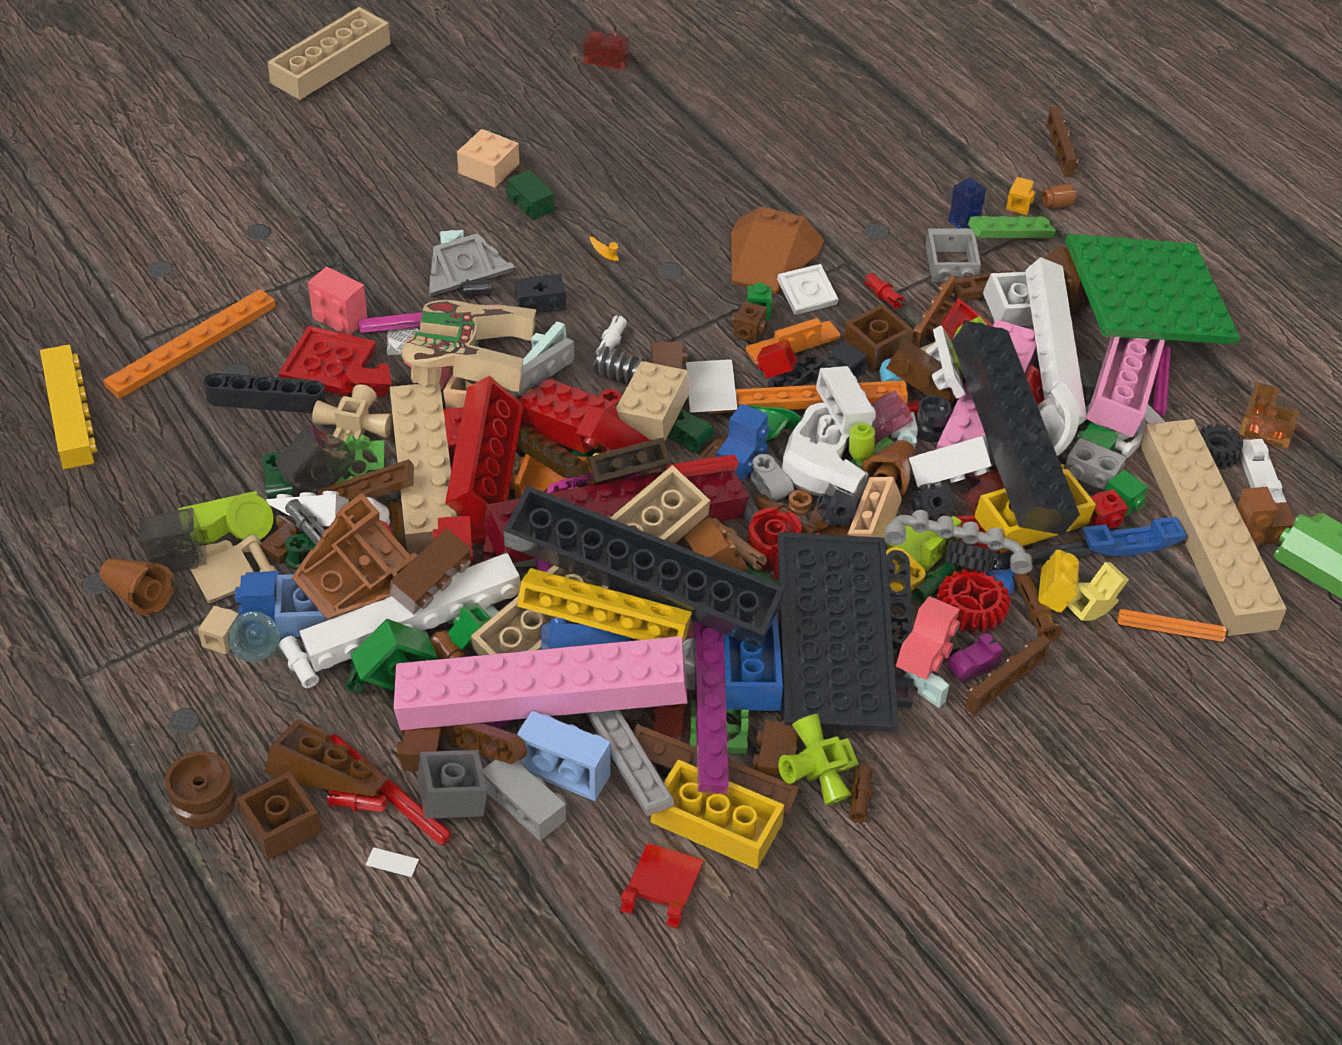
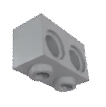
M1079 438L1068 455L1065 469H1068L1076 479L1105 491L1108 481L1123 471L1127 457Z

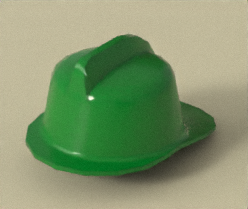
M756 405L749 406L768 414L770 430L766 440H774L782 430L795 429L802 420L797 413L788 409Z

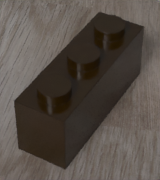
M664 437L590 456L584 460L589 466V474H587L589 485L618 480L662 468L671 463Z

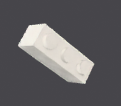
M849 367L820 368L816 390L842 434H849L850 428L858 423H866L872 426V422L876 417L875 409L869 403L865 392L860 388L856 377L853 376Z
M986 435L909 458L917 487L935 482V486L941 485L940 481L950 479L951 483L966 479L964 475L966 473L974 471L975 476L990 472L989 467L996 464Z

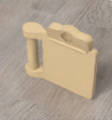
M248 536L235 546H232L228 540L217 544H208L202 550L191 555L193 563L189 565L190 571L208 603H213L235 594V588L240 587L241 575L253 572L243 554L245 552L252 553L261 569L260 572L277 571L275 566L270 565L260 547L261 541L258 536Z

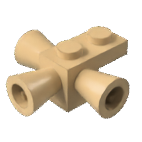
M356 385L353 388L352 397L343 396L338 408L319 400L316 402L312 414L313 425L337 426L328 445L329 452L332 453V442H346V438L350 435L359 439L360 435H364L366 430L384 438L389 437L393 416L392 414H369L368 408L377 398L375 391L369 386ZM351 450L345 455L354 457L355 450Z

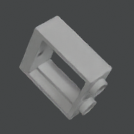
M928 229L926 252L932 282H947L951 275L955 276V279L979 275L981 262L975 233L972 229ZM936 252H966L968 262H938Z

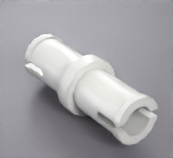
M613 317L609 328L602 334L603 340L596 350L597 356L605 346H609V354H611L615 346L619 345L621 334L627 325L624 317Z
M285 637L280 641L279 647L288 659L290 670L297 674L303 687L311 688L315 686L319 681V677L311 667L307 653L302 652L295 637Z

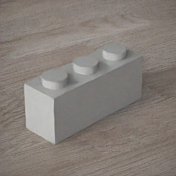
M494 760L483 769L487 794L539 841L566 821V802L563 797L548 789L544 781L539 776L531 774L521 760L514 764Z

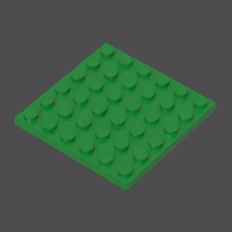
M1084 234L1067 235L1065 243L1103 336L1237 344L1240 336L1196 243L1090 236Z

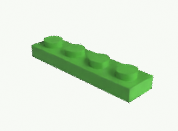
M1042 216L971 217L968 223L978 238H1053L1056 232L1050 221Z

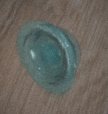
M253 611L243 613L236 618L229 629L228 635L230 649L236 657L246 662H258L267 659L275 652L280 640L278 626L271 617L261 612Z

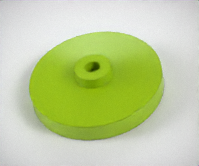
M244 494L235 498L229 504L226 511V523L230 532L242 541L251 535H256L259 539H262L272 528L273 512L270 505L262 497L255 494Z

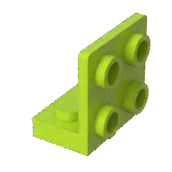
M953 516L954 526L961 527L962 521ZM905 526V542L899 545H891L886 542V546L888 548H902L928 572L946 554L949 540L958 541V537L941 538L936 532L927 530L919 533L915 532L912 527Z

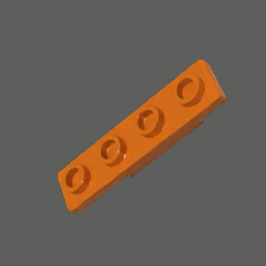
M816 318L775 331L774 338L746 347V352L757 365V356L762 347L789 339L794 353L838 340L840 339V333L831 321L821 323Z

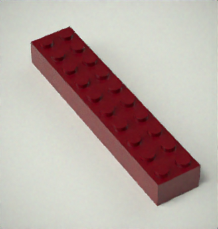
M734 470L686 477L710 500L709 514L703 520L711 517V519L716 518L722 522L743 517L749 495ZM664 472L548 494L611 518ZM520 498L487 504L483 525L497 556L508 553L512 563L536 559L504 544V529Z

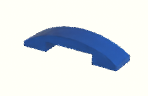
M1177 517L1153 519L1149 527L1109 531L1107 525L1082 527L1081 529L1092 551L1113 556L1153 552L1174 545L1187 537Z

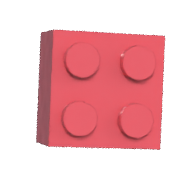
M327 266L308 281L312 317L316 321L322 322L336 331L350 336L359 329V320L367 318L363 284Z

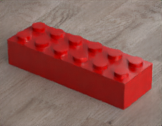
M491 376L467 387L445 504L460 516H470V523L481 532L485 530L483 525L487 504L508 501L524 406Z

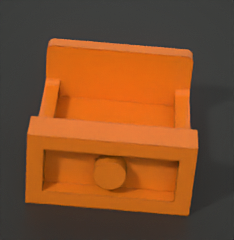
M526 454L525 457L521 456L519 473L518 475L514 474L511 488L515 490V499H519L527 485L544 492L551 484L567 478H563ZM578 456L582 461L587 459L586 457ZM585 483L578 484L576 488L584 487Z

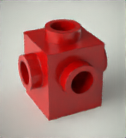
M1114 489L1098 492L1090 496L1096 504L1089 522L1090 526L1107 525L1108 528H1116L1121 525L1128 507Z

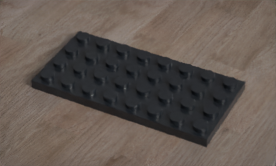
M778 532V582L780 586L785 587L779 606L784 725H792L804 717L819 714L821 729L897 732L899 725L886 543L884 537Z

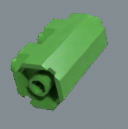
M1318 513L1314 517H1306L1303 514H1299L1293 524V528L1287 527L1279 539L1282 545L1278 547L1273 558L1342 599V524L1324 513Z

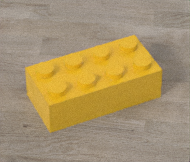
M1065 469L1063 470L1080 513L1079 517L1066 531L1068 532L1089 525L1096 504L1072 473ZM1005 488L980 496L974 517L986 533L991 528H1000L1003 530V537L1012 539L1021 546L1059 535L1019 527ZM1005 548L999 549L1001 553L1010 551Z
M677 760L664 781L666 788L673 798L674 806L652 814L651 823L758 869L782 826L784 804L730 781L727 794L698 792L697 767Z

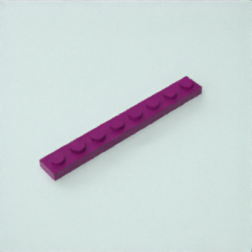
M694 622L698 792L727 794L729 778L723 633Z

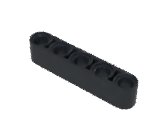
M211 373L203 379L206 400L213 406L313 413L314 406L318 400L326 403L324 385L317 380Z

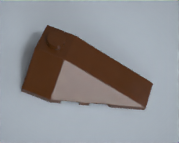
M299 718L271 744L264 771L275 778L290 771L300 786L375 796L388 780L385 775L365 760L355 759L349 755V748L345 745L337 746L329 740L331 735L325 730Z

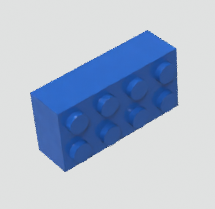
M776 613L761 648L723 633L726 710L781 711L783 682L778 616Z

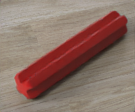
M732 454L667 464L664 472L673 465L685 477L735 470L739 462L736 455Z

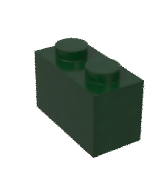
M530 170L507 179L506 195L508 199L515 203L521 212L526 214L532 221L555 211L554 192Z

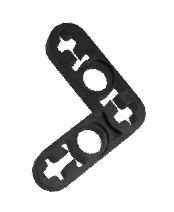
M808 353L797 359V363L792 371L771 378L768 382V388L804 386L811 380L817 384L820 368L835 366L816 354ZM790 375H798V376H800L801 378H799V379H792V378H790L789 376H790Z

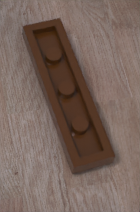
M1058 106L1050 107L1047 127L1064 177H1073L1074 169L1078 167V156L1074 154V144L1069 139V129L1065 127L1064 115H1061Z
M408 459L319 489L318 496L323 495L324 491L339 492V496L349 499V502L361 493L366 497L374 499L413 486L414 464Z
M1042 634L1035 641H1029L1020 653L1011 655L998 670L993 669L982 683L974 684L967 693L966 710L975 716L1045 660L1051 640Z

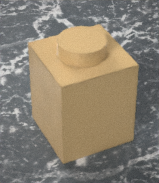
M214 606L198 629L202 647L227 655L242 632L239 613L231 609Z

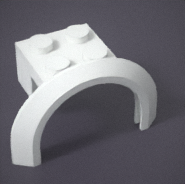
M1063 379L1052 386L1050 390L1061 404L1064 416L1050 398L1038 404L1057 456L1071 443L1079 424L1077 400Z

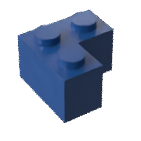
M741 404L729 419L728 438L718 450L716 457L736 455L739 464L734 471L740 481H743L748 473L751 474L754 471V458L757 455L766 454L768 450V444L766 443L770 430L768 414Z
M279 571L247 572L246 575H241L240 587L235 588L236 603H241L239 605L240 621L245 622L246 632L277 630L274 616Z

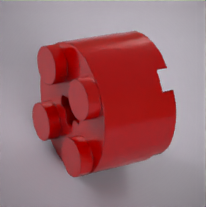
M772 507L762 509L752 517V521L749 523L747 543L766 556L767 562L765 566L759 561L756 562L762 569L772 570L775 568L778 532L801 533V522L795 514L787 511V514L779 512V508Z

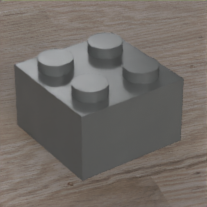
M478 750L420 752L417 781L424 818L483 816L487 787Z

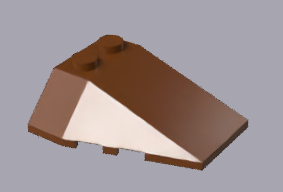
M759 207L739 218L731 232L732 284L748 288V286L761 282L766 284V286H772V294H777L782 289L777 280L778 274L805 268L810 260L814 261L818 257L823 247L824 239L803 216Z
M361 493L338 511L334 521L321 535V539L314 549L309 552L292 576V579L328 620L391 597L389 595L390 581L417 555L415 552L409 555L381 523L379 511Z

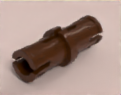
M865 764L855 766L853 786L849 790L852 795L850 796L851 804L848 817H850L851 821L857 823L867 820L868 803L873 793L870 788L873 769L871 770V767Z

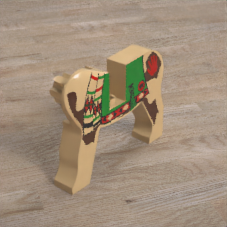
M439 300L427 303L422 312L420 332H416L402 347L403 360L412 364V382L419 383L423 387L426 385L436 386L441 378L442 367L450 366V372L453 373V377L479 382L491 376L504 388L519 392L524 359L476 347L475 341L508 336L531 341L535 328L536 309L505 305H476L454 300Z

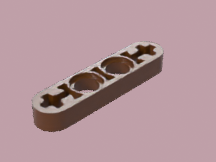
M482 723L444 727L447 739L457 747L466 750H478L481 755L508 764H514L524 759L527 755V748L523 739L516 734Z

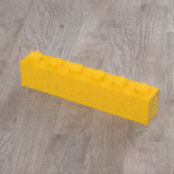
M70 344L40 350L56 442L63 470L93 464L92 453L97 452L94 437L89 438L94 433L91 420L86 421V418H90L88 404L82 403L87 401L84 386L79 387V385L84 383L81 370H76V368H80L78 354H72Z

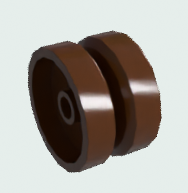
M207 751L191 752L176 759L167 770L165 776L166 792L172 813L179 822L188 827L204 828L216 825L226 819L232 812L236 796L230 767L223 757Z

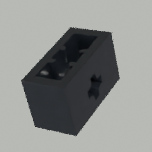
M561 273L514 279L517 307L536 309V313L566 310V290Z

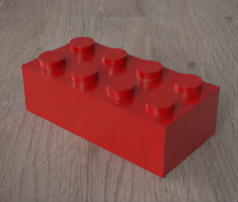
M552 379L543 381L540 386L524 393L518 399L524 404L521 418L523 424L533 428L534 431L544 435L547 439L584 454L592 448L583 443L584 438L577 435L576 431L588 407L604 409L619 419L614 402Z

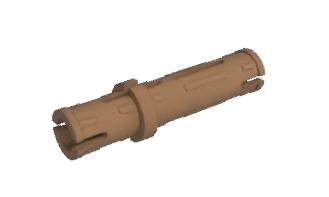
M716 518L712 519L715 525L721 523ZM721 523L738 550V556L740 555L755 570L762 569L756 562L759 561L765 566L767 562L766 556L740 538L733 528H727Z

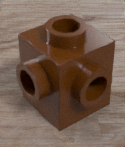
M744 301L738 313L734 312L731 319V326L734 327L733 337L756 343L759 335H763L767 327V321L765 320L766 307Z

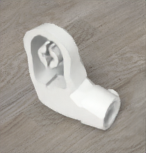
M824 403L809 406L802 420L791 433L783 456L782 470L790 477L793 485L798 490H804L811 495L820 496L822 493H825L829 483L853 492L860 499L868 481V473L846 459L844 461L841 459L844 450L849 444V434H842Z

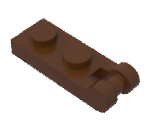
M1012 270L1001 271V272H994V273H1010V272H1012ZM993 273L956 278L953 288L956 300L959 298L966 303L970 299L984 297L983 291L990 274Z

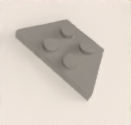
M477 233L433 247L429 296L461 288V282H465L466 279H469V281H483L512 272L514 265L511 262L507 263L498 255L499 252L494 247L489 246Z

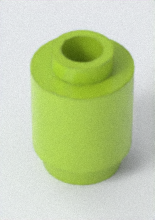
M858 423L852 426L849 431V453L854 460L864 462L874 454L875 429L866 423Z

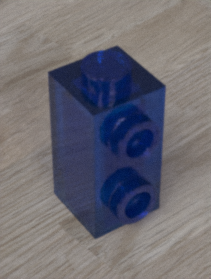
M971 177L954 185L948 221L959 229H971L968 225L970 218L982 217L986 187Z

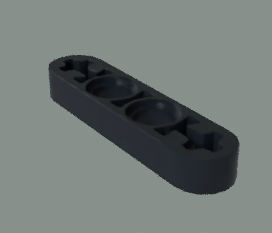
M892 550L886 557L893 649L898 650L901 649L903 642L912 632L910 561L903 551ZM893 560H896L898 565H900L897 574H894L895 563L892 562ZM893 582L900 583L904 587V591L895 592L891 589L890 584ZM891 607H901L905 615L895 616L891 612ZM897 625H901L899 628L900 636L903 637L901 640L894 634Z

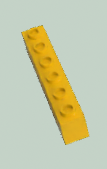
M532 568L529 569L521 581L517 606L564 618L565 620L638 640L681 636L682 643H684L692 614L691 611Z

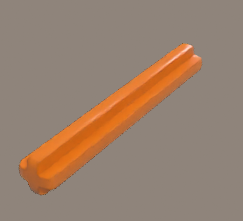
M1120 609L1118 612L1117 623L1119 625L1223 642L1226 637V627L1221 625Z

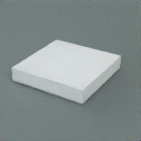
M821 264L778 274L777 280L794 315L838 304L839 299Z

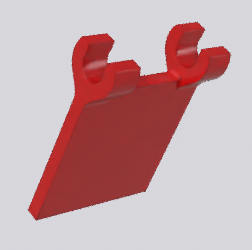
M647 843L633 876L622 893L621 901L623 902L620 911L632 914L637 898L640 897L669 906L666 925L678 928L684 908L702 868L703 859Z

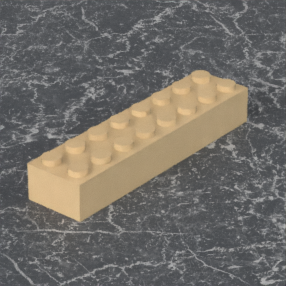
M440 382L436 386L426 385L423 387L421 384L390 387L397 462L409 459L414 464V485L400 490L406 548L409 555L414 552L420 554L433 541V529H438V518L457 516V513L445 504L451 467Z

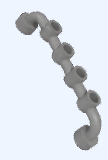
M917 510L912 516L900 515L895 517L891 524H888L884 529V539L891 545H899L905 542V526H910L915 532L919 533L928 530L938 533V536L941 538L953 536L962 538L967 544H975L977 542L988 544V547L992 550L1005 548L1014 553L1010 558L1011 570L1013 572L1025 574L1032 570L1031 555L1025 553L1023 547L1016 541L1003 537V530L1000 528H991L987 533L979 532L978 524L975 522H966L962 527L954 526L953 519L949 516H942L936 522L928 520V513L926 511Z

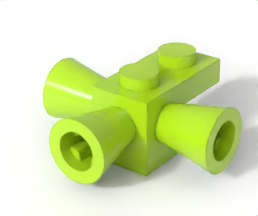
M813 714L794 722L792 726L807 748L798 755H783L780 757L778 767L783 780L788 784H792L804 776H807L808 781L819 778L825 806L849 798L852 794L838 775L839 772L853 769L859 765L849 739L839 740L837 736L824 740L819 714Z

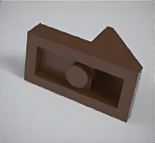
M277 515L278 530L261 543L260 547L266 556L281 564L286 560L288 554L285 547L286 539L289 536L305 532H301L296 527V522L292 517Z

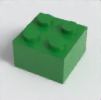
M386 618L351 654L360 680L395 691L396 664L435 660L437 655L426 632Z

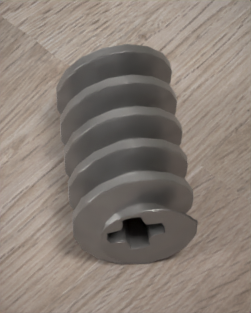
M605 346L595 360L593 374L599 373L602 377L608 376L611 380L616 379L620 383L625 382L626 385H629L640 362H645V360L641 357L635 363L636 355L633 354L626 360L627 352L623 351L620 357H618V349L614 348L611 354H609V346Z

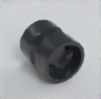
M930 395L920 401L916 424L918 429L917 436L921 440L930 443L939 442L951 413V405L947 399L941 396Z

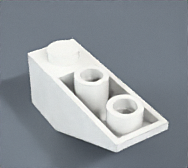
M324 491L323 495L316 496L314 493H300V497L279 494L277 499H266L269 505L288 515L289 513L285 511L286 504L292 499H298L308 512L316 516L317 523L322 528L327 529L336 518L338 511L349 503V499L339 496V492Z

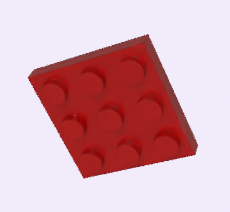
M308 326L278 375L280 378L317 380L323 383L326 392L349 396L350 393L344 391L340 385L346 369L351 365H359L365 368L376 350V343L372 340Z

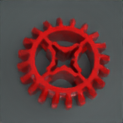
M963 568L961 573L954 571L951 577L946 576L944 583H941L937 595V600L960 609L957 620L960 621V630L962 632L967 629L972 634L975 630H979L984 634L986 629L993 631L996 626H1001L1008 615L1010 606L1008 589L1004 588L1003 581H996L995 575L987 576L986 571L978 573L975 569L968 572Z

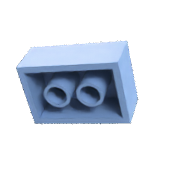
M531 711L517 733L523 739L527 748V755L521 760L526 769L534 776L537 775L546 782L596 801L610 777V741L600 735H593L580 730L575 725H567L557 721L547 714Z

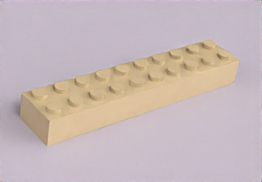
M1194 419L1146 424L1140 447L1172 516L1178 518L1187 534L1184 542L1222 625L1226 627L1227 635L1233 636L1279 630L1286 607Z
M672 465L616 512L611 519L675 544L709 514L710 500ZM555 565L547 571V573L617 591ZM517 596L471 635L472 649L479 656L541 650L542 625L551 623L552 618L558 617L518 607L519 596ZM568 620V624H578Z

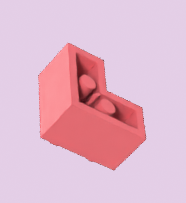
M929 596L918 610L913 631L901 646L896 667L926 680L933 671L937 672L943 658L947 659L952 651L953 643L950 640L951 636H955L960 625V621L957 620L960 609Z

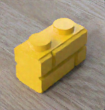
M1056 550L1050 557V560H1047L1041 567L1038 600L1041 604L1048 606L1056 612H1062L1068 605V602H1071L1077 595L1079 561L1073 554Z

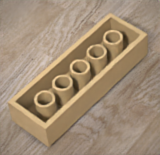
M360 7L356 8L268 61L270 83L301 100L390 45L389 23Z

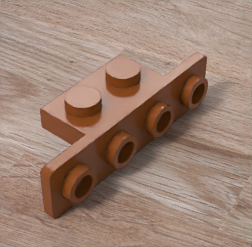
M951 275L946 283L943 282L941 284L938 297H933L930 309L925 310L922 316L921 324L915 326L913 338H915L914 345L920 348L926 336L935 338L933 329L939 327L954 304L948 300L953 293L955 276Z

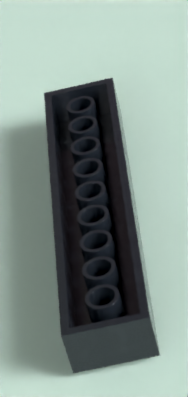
M966 320L952 340V344L1018 526L1064 535L1079 517L1080 513L1009 331L1002 327L997 328L980 322L976 323Z
M528 485L504 529L505 546L622 593L691 611L690 620L759 648L762 647L784 593L785 587Z

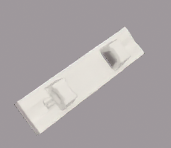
M941 325L933 329L936 343L926 349L927 354L942 364V368L932 374V377L939 390L951 387L955 397L959 398L966 393L960 370L954 364L952 341Z
M1243 439L1240 459L1250 487H1268L1275 503L1286 502L1282 492L1283 487L1280 480L1277 479L1268 455V447L1264 444L1263 439Z

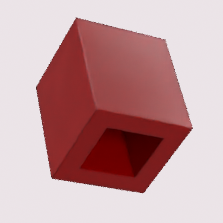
M789 339L762 347L757 356V366L760 371H763L766 378L792 371L797 363V358Z

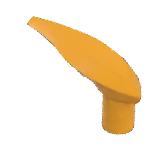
M593 236L590 237L592 245L600 255L608 260L619 261L617 243L612 242L608 247Z

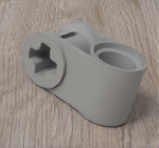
M760 454L754 458V471L751 473L750 480L761 494H765L776 502L789 496L794 491L790 477L783 472L773 457L767 454Z

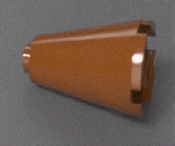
M898 440L866 459L861 469L868 473V480L869 477H894L900 495L903 496L908 489L912 472L909 458L915 456V449L908 441Z
M110 558L103 563L100 569L101 581L137 614L150 616L149 614L152 612L158 613L162 611L169 603L173 594L174 587L171 586V578L174 579L173 573L163 564Z

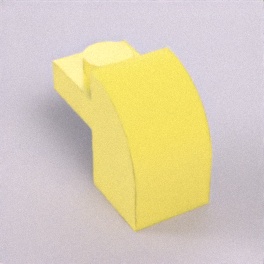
M1105 562L1090 583H1078L1077 595L1071 602H1068L1067 607L1082 621L1095 620L1108 613L1118 603L1119 600L1116 597L1129 579L1111 562Z

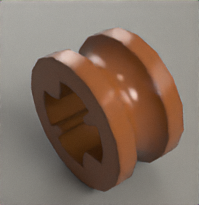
M804 490L793 491L789 495V510L797 515L807 514L811 510L812 496Z

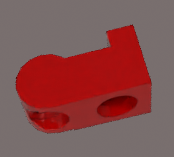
M379 363L376 369L351 365L346 369L340 385L344 391L352 394L353 388L356 385H366L375 391L376 396L385 397L392 385L389 365Z

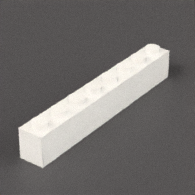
M1040 257L1025 272L1044 400L1050 398L1064 416L1061 404L1050 390L1052 386L1063 379L1077 400L1079 426L1086 420L1087 414L1063 266Z
M508 553L468 567L461 574L458 572L452 577L451 584L444 591L439 590L434 595L432 602L427 608H420L414 615L391 596L299 632L307 655L316 672L330 668L342 661L352 659L351 654L386 618L420 631L435 628L439 624L461 614L460 609L463 606L478 603L484 609L494 603L518 595L521 586L520 576Z

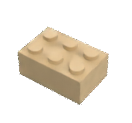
M641 361L616 407L619 419L650 440L664 437L665 441L690 393L688 370Z

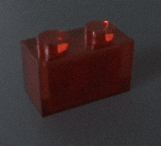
M589 31L584 40V63L624 70L629 59V37L620 34Z

